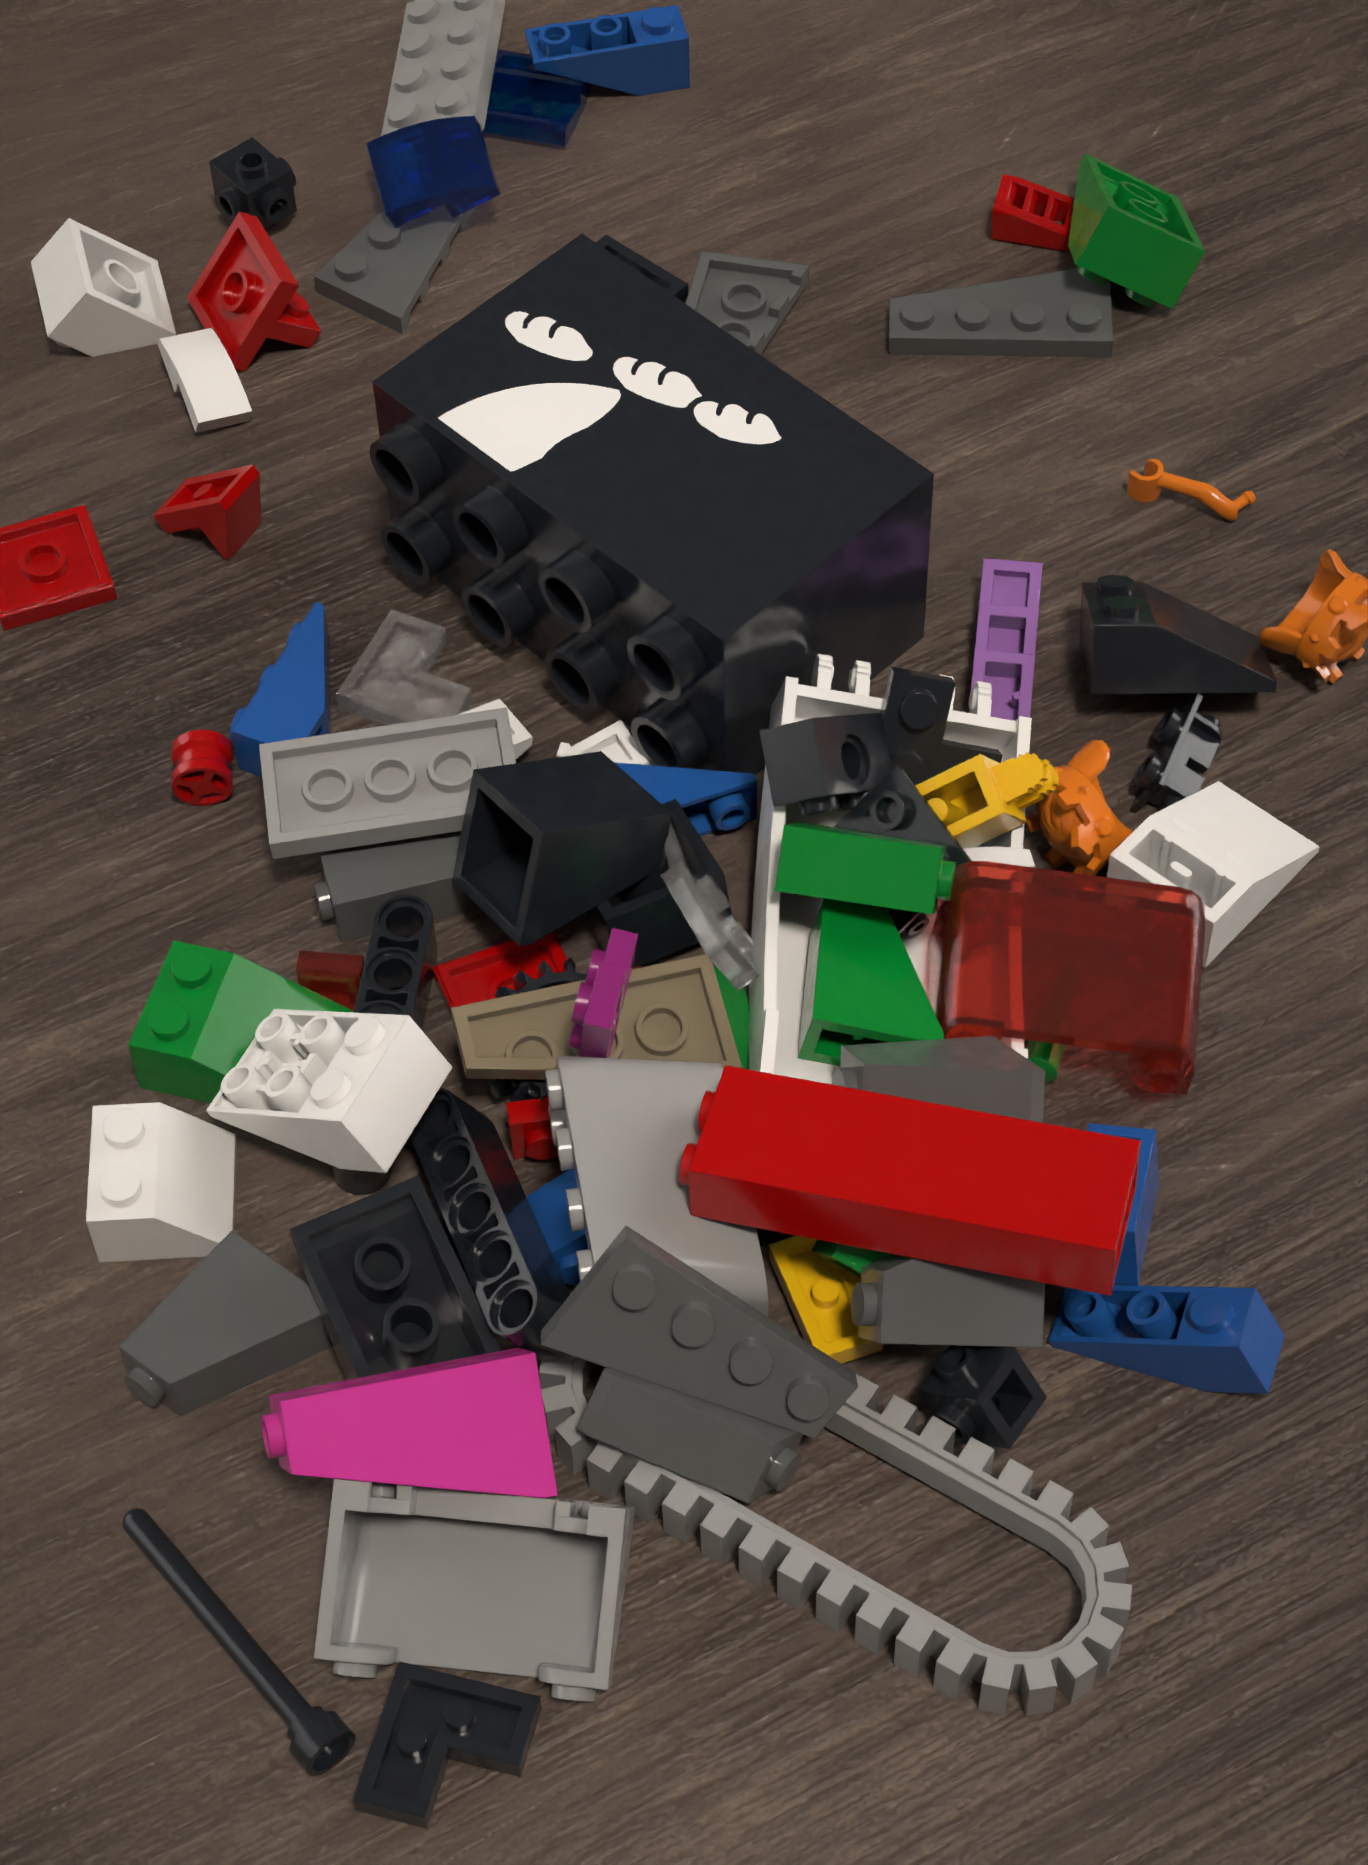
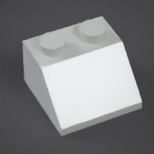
M68 218L31 261L47 337L51 338L58 345L65 348H74L91 357L155 345L160 338L176 335L157 260Z
M161 1102L93 1106L86 1224L99 1263L206 1257L231 1231H234L237 1161L236 1134Z

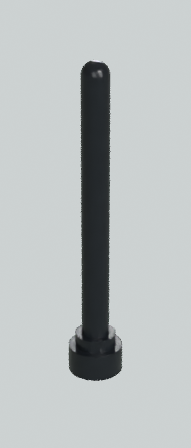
M141 1508L129 1510L124 1515L122 1522L125 1532L288 1725L287 1737L291 1741L290 1753L310 1776H319L340 1763L350 1752L356 1739L355 1734L335 1711L326 1712L321 1706L311 1707L153 1518Z

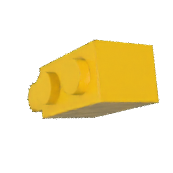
M1027 752L1025 755L1019 754L1017 759L1012 757L1002 763L979 754L915 786L962 848H971L1027 823L1022 809L1043 800L1044 795L1050 796L1051 792H1056L1055 788L1060 786L1058 784V772L1060 771L1055 769L1050 764V761L1046 759L1041 760L1034 753L1032 755Z

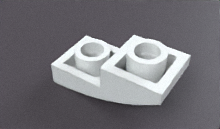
M212 328L169 336L158 340L157 344L174 392L182 393L196 433L250 420L252 409L227 351Z

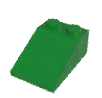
M1084 153L1079 163L1068 243L1074 262L1078 265L1076 270L1082 276L1097 284L1105 285L1107 280H1110L1125 287L1124 292L1142 305L1153 307L1155 302H1158L1173 309L1206 251L1182 203L1177 196Z
M173 940L128 1047L140 1088L211 1104L221 1089L223 1078L237 1065L255 1038L257 1027L274 1009L352 1013L354 1011L235 953Z

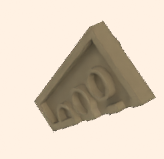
M710 953L632 969L609 1058L721 1063L723 1070L725 1065L742 1068ZM586 979L452 1007L451 1020L466 1078L546 1080L545 1071L557 1069L556 1056L579 1057L580 1051L569 1048V1041L574 1024L572 1023V1015L581 982L585 983Z

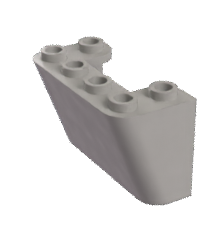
M556 1056L557 1069L545 1071L550 1105L548 1106L553 1144L554 1147L557 1146L561 1171L571 1169L575 1171L577 1188L566 1189L565 1192L572 1232L585 1230L588 1249L576 1251L580 1281L626 1225L768 1316L767 1281L757 1229L692 1216L690 1212L689 1186L681 1185L679 1180L684 1149L688 1143L697 1144L701 1132L698 1130V1118L703 1096L706 1091L716 1092L723 1072L721 1063Z

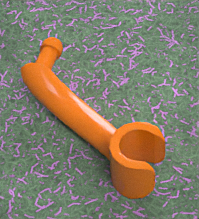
M1149 459L1145 462L1144 476H1141L1134 470L1128 472L1127 494L1133 500L1142 503L1156 500L1160 496L1161 488H1165L1192 497L1205 504L1220 517L1227 521H1234L1237 519L1240 509L1253 504L1256 500V496L1252 491H1245L1240 497L1231 501L1210 484L1164 472L1163 464L1157 459Z

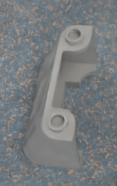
M334 1479L314 1659L333 1660V1674L363 1678H376L378 1664L388 1665L399 1663V1661L414 1665L535 1677L539 1681L552 1683L551 1697L575 1701H595L596 1689L608 1690L612 1684L632 1542L635 1507L551 1497L537 1498Z

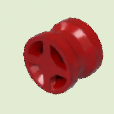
M199 729L179 735L174 740L171 749V760L176 767L171 777V789L174 796L182 802L198 806L214 805L226 800L231 795L233 789V775L229 769L233 760V746L230 740L223 734L212 730Z

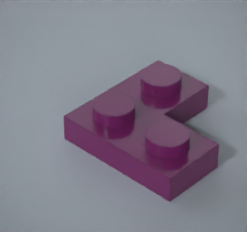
M612 928L606 951L595 948L593 950L586 981L580 984L572 1015V1023L574 1024L569 1048L579 1050V1057H610L635 960L638 934Z

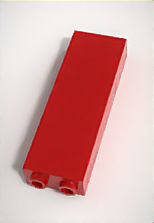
M727 1065L724 1067L716 1092L706 1091L703 1096L698 1118V1130L701 1132L697 1144L688 1143L686 1145L679 1175L680 1184L689 1186L690 1212L692 1216L1093 1293L1112 1295L1137 1188L1140 1140Z

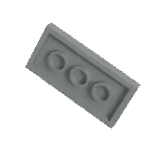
M414 0L406 4L380 143L389 157L484 131L506 0Z
M507 707L259 744L268 837L273 859L462 831L473 770L516 764Z

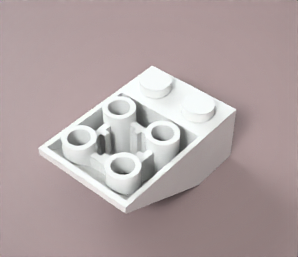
M1218 781L1150 815L1110 854L1104 900L1206 968L1319 852L1320 846Z
M274 1009L259 1024L255 1032V1038L237 1065L225 1075L221 1082V1089L206 1111L215 1119L339 1169L387 1173L453 1067L409 1015Z

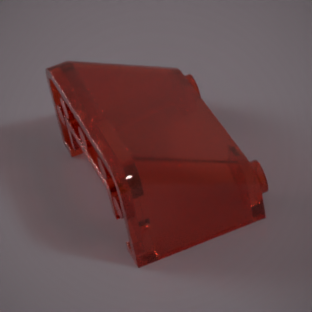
M971 861L960 864L955 870L951 900H940L928 942V999L942 1028L944 1039L995 1036L1000 1041L1002 1037L1130 1053L1128 1072L1135 1084L1154 1093L1187 1095L1195 1071L1206 924L1204 903L1201 897L1192 890L1175 886L989 861Z

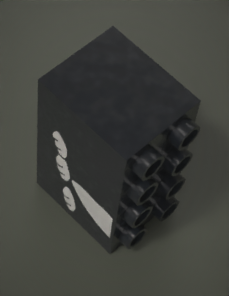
M583 233L372 382L380 438L371 444L370 458L377 475L387 488L391 521L382 527L381 539L392 562L402 574L414 583L425 585L433 578H436L462 598L465 611L474 626L493 644L499 647H508L517 640L544 660L553 684L573 706L582 711L590 712L599 705H602L629 725L637 747L653 766L751 773L756 776L765 768V758L759 731L769 729L771 706L786 676L799 678L798 684L811 686L816 656L818 654L829 655L833 657L834 666L831 690L849 692L848 678L856 660L871 664V681L924 637L934 473Z

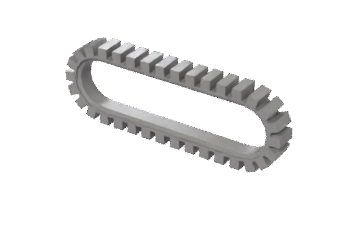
M566 1353L556 1360H541L539 1377L549 1441L556 1440L558 1458L574 1475L587 1466L590 1489L612 1501L624 1484L626 1505L634 1506L635 1515L647 1522L651 1520L662 1504L663 1531L685 1544L700 1524L701 1553L723 1566L739 1545V1575L761 1588L775 1567H777V1597L798 1610H801L813 1590H817L816 1620L838 1633L851 1613L855 1612L854 1642L876 1655H879L891 1634L895 1635L894 1665L916 1678L919 1677L930 1657H933L937 1660L933 1688L955 1701H958L969 1681L974 1680L982 1683L979 1710L1005 1716L1010 1691H1019L1025 1716L1049 1713L1053 1711L1057 1688L1070 1705L1093 1690L1096 1671L1106 1677L1118 1657L1130 1613L1132 1585L1126 1584L1129 1564L1121 1543L1106 1545L1109 1525L1092 1507H1089L1075 1520L1070 1522L1069 1517L1074 1493L1049 1480L1037 1501L1030 1498L1034 1471L1011 1458L998 1479L992 1477L995 1450L973 1437L970 1438L959 1457L953 1455L956 1428L934 1416L931 1417L920 1436L915 1434L917 1407L896 1395L892 1397L880 1415L877 1413L879 1386L856 1374L858 1388L825 1427L1043 1548L1070 1570L1081 1590L1083 1610L1079 1622L1061 1641L1038 1651L1008 1652L982 1643L717 1490L587 1436L577 1427L588 1405L584 1389L597 1364Z

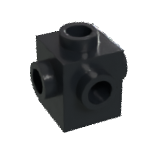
M253 137L209 161L216 203L229 220L234 221L238 212L257 216L264 229L297 211L293 188L296 186V177L292 168L285 159L281 157L276 158Z
M950 1345L939 1355L935 1366L916 1390L934 1417L956 1428L955 1443L966 1444L973 1437L985 1445L1005 1449L1012 1447L1047 1398L1016 1349L995 1346Z

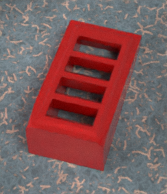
M1003 174L993 206L991 239L1070 252L1068 243L1074 198L1028 180ZM1055 221L1065 222V223H1064V225H1062V224H1059V223H1057V222H1055Z

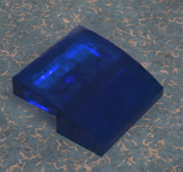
M498 49L485 127L482 132L566 146L586 105L592 84L536 70L530 54Z
M475 116L450 117L421 122L390 132L366 143L386 216L395 228L443 204L454 218L501 194L480 124Z

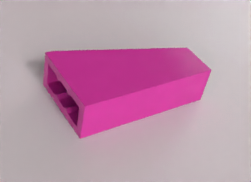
M518 1347L269 1395L271 1414L261 1415V1431L267 1457L269 1459L278 1457L280 1467L293 1475L537 1498L558 1495L536 1354Z

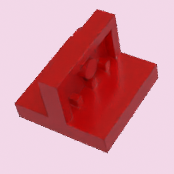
M238 212L187 296L203 327L214 330L227 351L234 368L241 371H246L266 338L311 348L321 333L319 326L308 310V303L296 291L299 284L258 217Z

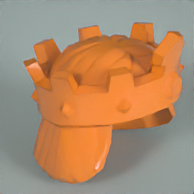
M1328 549L1321 555L1315 577L1294 609L1277 627H1269L1260 631L1259 640L1261 645L1279 653L1295 655L1297 661L1303 664V668L1313 670L1324 684L1328 680L1334 684L1343 676V673L1336 664L1349 658L1357 662L1366 651L1362 646L1368 638V578L1359 573L1351 572L1345 566L1338 553Z
M1103 740L1088 741L1069 760L1067 765L1056 766L1055 769L1060 771L1058 772V784L1060 786H1057L1055 788L1056 792H1051L1050 796L1044 795L1043 800L1035 803L1036 811L1025 817L1028 831L1033 832L1041 829V833L1047 839V843L1052 847L1046 853L1047 861L1054 869L1066 862L1070 863L1075 867L1070 875V879L1074 884L1082 885L1089 877L1093 878L1099 870L1108 865L1110 854L1133 832L1115 816L1105 801L1104 794L1099 785L1097 776L1105 770L1110 758V748Z

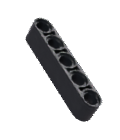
M398 895L388 899L379 907L375 916L353 1013L409 1015L422 1030L434 977L432 967L436 966L438 948L433 912L429 904L420 897ZM402 987V988L397 989V990H390V989H392V988ZM393 1163L387 1173L339 1169L332 1165L331 1170L337 1186L346 1193L369 1195L380 1190L387 1183L392 1172Z
M439 1088L412 1131L410 1138L486 1321L494 1333L519 1348L535 1352L536 1358L543 1361L556 1360L565 1353L541 1345V1330L570 1295L494 1123L489 1117L449 1090Z

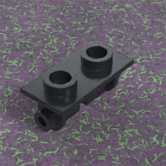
M1197 693L1180 711L1174 707L1170 708L1159 722L1153 738L1159 741L1156 752L1150 753L1143 761L1134 777L1133 783L1140 788L1130 811L1136 813L1148 801L1159 807L1158 811L1200 791L1205 778L1186 767V764L1204 774L1209 769L1223 737L1220 729L1221 724L1218 719L1211 715H1200L1197 713L1203 698L1201 694Z

